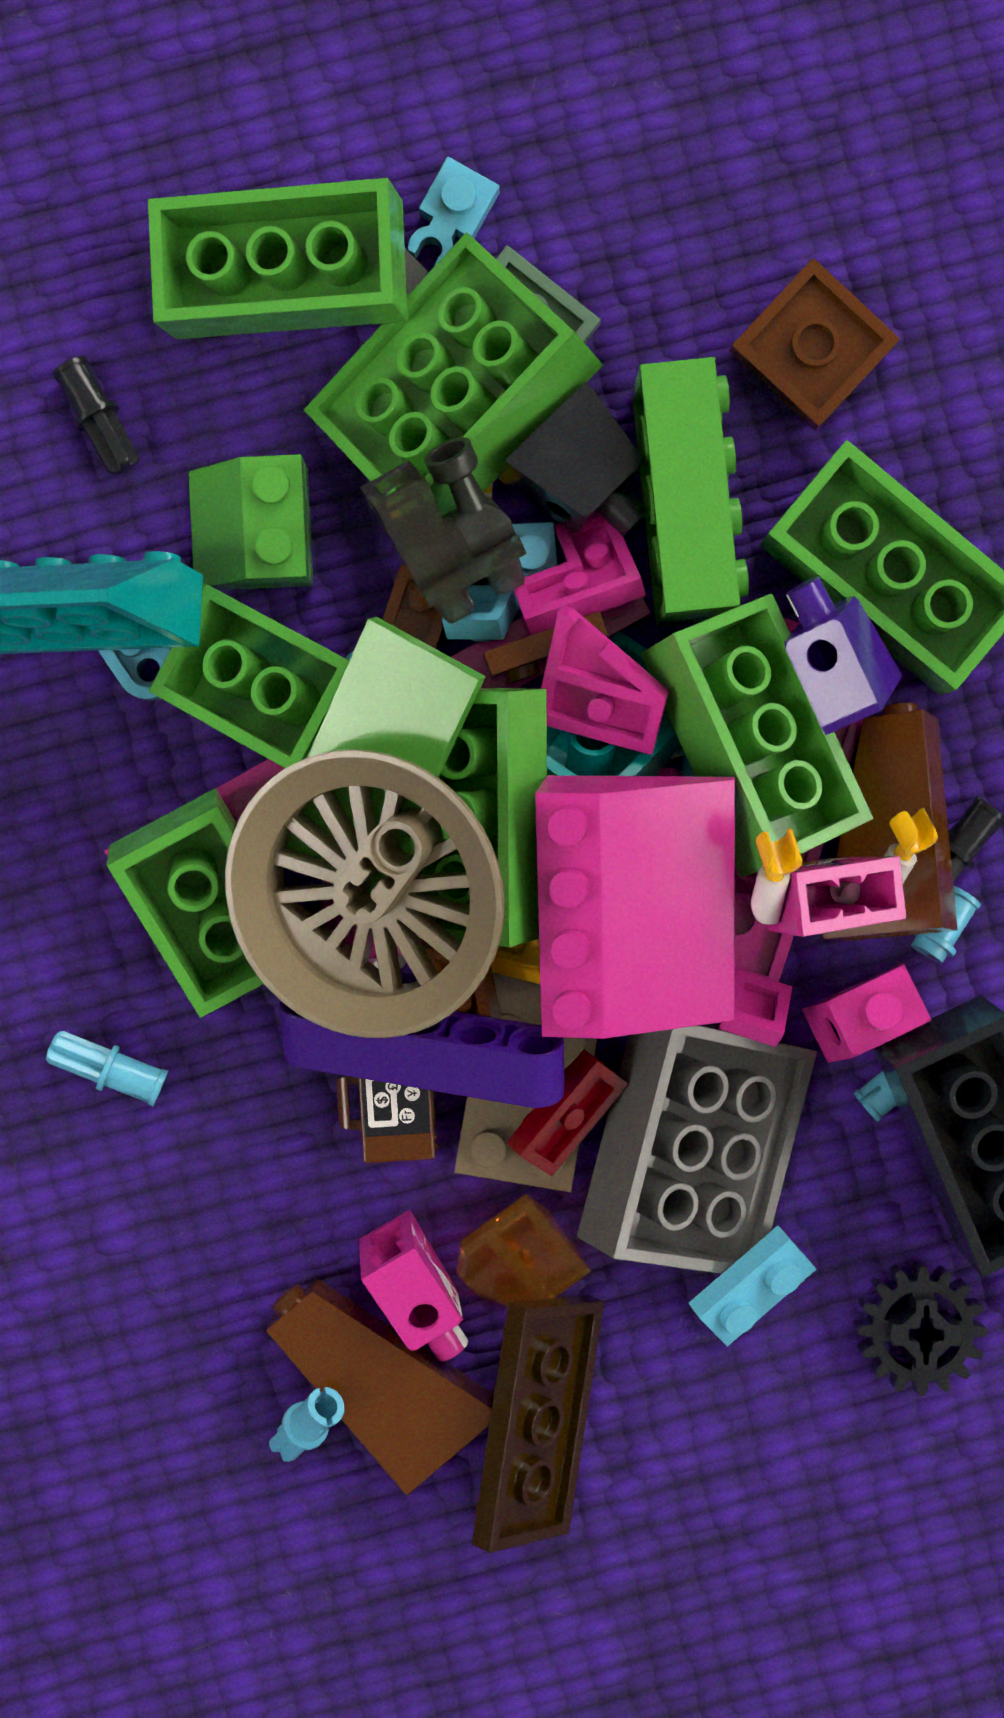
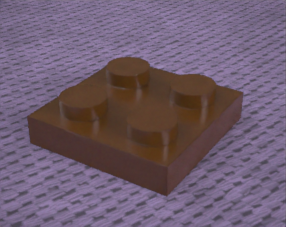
M812 258L732 344L729 352L816 431L893 349L900 338L817 260Z

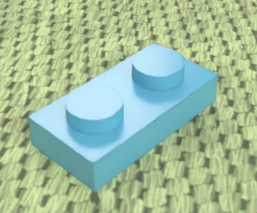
M776 1226L693 1298L689 1305L697 1316L728 1347L739 1336L751 1329L755 1322L785 1296L793 1292L816 1268L779 1226Z

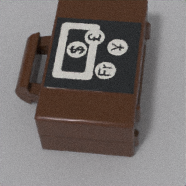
M345 1075L336 1078L339 1127L362 1131L364 1163L428 1160L435 1158L439 1143L436 1141L438 1134L435 1132L433 1091ZM350 1084H359L361 1118H351Z

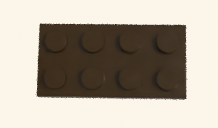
M578 1295L508 1303L472 1545L488 1553L569 1534L603 1314V1300L589 1295Z

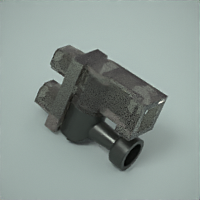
M464 437L454 438L436 446L424 459L434 482L448 484L457 508L441 516L435 504L436 499L427 480L410 461L360 487L406 569L413 586L429 607L434 606L444 619L451 624L471 614L475 605L466 587L484 577L496 595L507 594L523 585L525 578L519 558L527 554L520 538L515 534L511 520L490 497L485 496L472 472L478 465V458L470 440ZM398 486H403V487L397 489L396 491H394V492H392V493H390V494L387 495V493H388L390 490H392L393 488L398 487Z

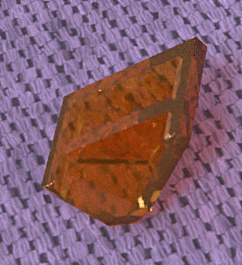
M528 1194L519 1198L460 1241L456 1268L458 1276L476 1295L508 1306V1303L555 1298L591 1272L586 1261L549 1210Z

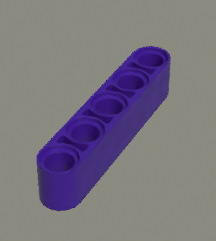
M282 1001L280 1002L284 1056L286 1061L293 1066L531 1108L548 1107L559 1102L564 1097V1038L542 1037V1025L454 1011L438 1023L418 1032L389 1038H364L324 1028L297 1014Z

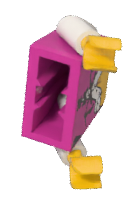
M919 809L913 817H910L907 811H903L891 819L889 825L899 844L890 845L885 855L880 857H839L802 862L798 844L791 828L787 829L786 835L783 838L771 842L768 832H762L756 837L755 841L763 866L758 871L751 898V908L754 917L760 923L765 924L768 931L802 937L906 919L903 883L917 861L915 854L931 847L938 839L936 829L925 809Z

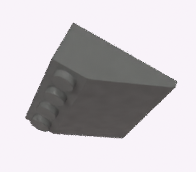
M714 1024L628 1035L618 1074L628 1085L610 1106L577 1237L613 1259L720 1274L725 1272L771 1232L817 1051L781 1041L777 1047L770 1046L721 1030L718 1025Z

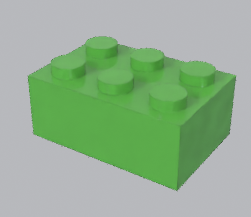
M205 584L202 589L199 647L171 648L149 692L276 764L287 768L308 757L349 660Z
M217 788L110 844L107 858L109 871L200 1018L264 984L247 961L237 941L228 912L225 870L230 842L237 823Z

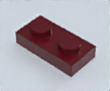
M585 1049L564 1069V1097L551 1106L534 1108L526 1115L521 1125L506 1142L520 1157L551 1177L628 1085L615 1071Z

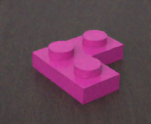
M600 513L578 534L571 532L560 523L554 525L555 533L566 562L511 582L530 636L554 628L558 611L563 605L572 607L585 617L599 611L602 612L619 607L622 604L646 596L642 578L623 536Z

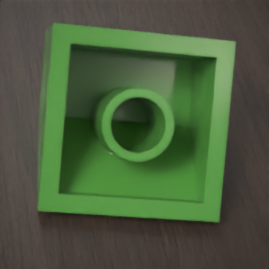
M301 454L239 457L189 471L193 569L203 575V587L207 584L217 590L313 586L308 468Z

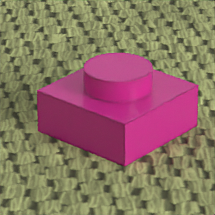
M735 968L734 1021L720 1022L719 1029L777 1047L784 1035L792 986Z

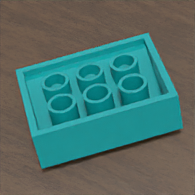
M161 551L146 552L141 561H126L119 556L96 554L89 556V563L72 564V562L61 558L41 557L35 560V566L20 567L16 563L0 560V654L199 647L203 575L181 563L179 555Z

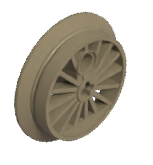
M361 749L335 750L305 758L272 777L255 794L242 813L232 835L226 862L225 891L228 912L237 941L247 961L266 987L285 1005L309 1021L329 1030L350 1036L389 1038L407 1035L430 1027L451 1015L468 1000L487 975L496 956L504 922V892L499 864L493 847L472 810L446 783L424 768L394 755ZM348 787L355 828L332 791L333 789ZM370 787L387 790L380 823L377 827ZM405 797L422 808L411 807L402 810ZM314 802L334 838L303 814L311 803ZM441 826L445 829V831H446V832L448 833V835L450 836V838L447 839V840H445L444 842H443V831H442ZM398 829L407 832L413 839L415 844L414 855L405 852L400 847L397 840ZM291 834H295L325 860L287 848ZM456 849L461 856L466 870L420 875L425 866ZM284 868L330 883L285 887ZM379 872L387 875L378 882L370 894L368 891L372 883L369 879ZM469 888L470 907L422 891ZM329 899L334 901V904L314 915L298 903ZM340 914L343 917L334 931L324 924ZM428 915L467 927L462 942L457 940ZM357 925L353 947H351L345 940ZM417 935L450 961L443 970L437 971ZM373 939L378 968L369 961ZM396 944L415 975L416 982L402 984Z

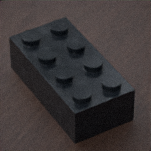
M980 995L931 1018V1021L873 1049L955 1245L982 1277H985L1004 1268V1012Z

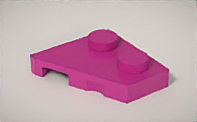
M563 605L557 614L541 689H546L547 726L652 755L656 747L670 691L576 610Z

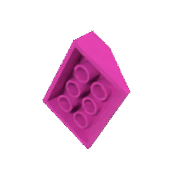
M547 775L535 793L542 1037L605 1039L734 1021L735 777Z

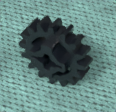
M914 1261L912 1275H905L896 1264L890 1266L893 1281L886 1285L882 1280L874 1277L870 1282L877 1291L875 1298L859 1297L857 1303L868 1313L867 1318L853 1321V1327L858 1334L869 1337L857 1345L858 1350L864 1358L875 1357L870 1368L879 1379L890 1372L889 1382L899 1392L904 1389L909 1380L919 1396H926L928 1383L931 1381H935L944 1392L949 1391L950 1382L948 1375L955 1372L960 1377L967 1379L970 1373L963 1364L967 1357L982 1359L983 1357L982 1351L973 1344V1338L988 1335V1329L981 1322L972 1318L979 1315L984 1308L976 1298H966L971 1287L961 1278L950 1283L951 1272L944 1266L938 1265L931 1276H929L927 1266L921 1261ZM934 1292L946 1297L951 1302L956 1314H949L948 1311H937L938 1301L934 1298ZM904 1296V1298L892 1310H889L890 1307L899 1298ZM925 1317L930 1323V1327H922L919 1337L915 1339L909 1331L910 1329L919 1328L921 1318ZM884 1342H890L892 1346H903L906 1363L889 1354ZM947 1348H949L941 1357H939Z

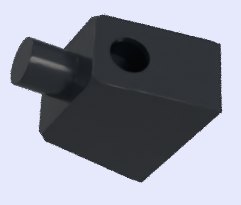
M586 382L505 459L499 475V479L506 486L571 532L577 534L600 513L624 537L649 511L626 488L644 463L643 459L595 391Z

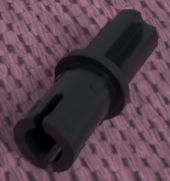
M78 356L59 365L53 371V376L59 382L77 415L74 422L76 428L79 431L86 432L108 473L116 475L129 471L139 462V455L116 415L120 409L116 401L108 400L90 368L87 357Z
M978 796L975 797L973 803L948 831L953 881L966 866L972 869L976 865L973 861L974 857L1000 826L1004 825V816Z

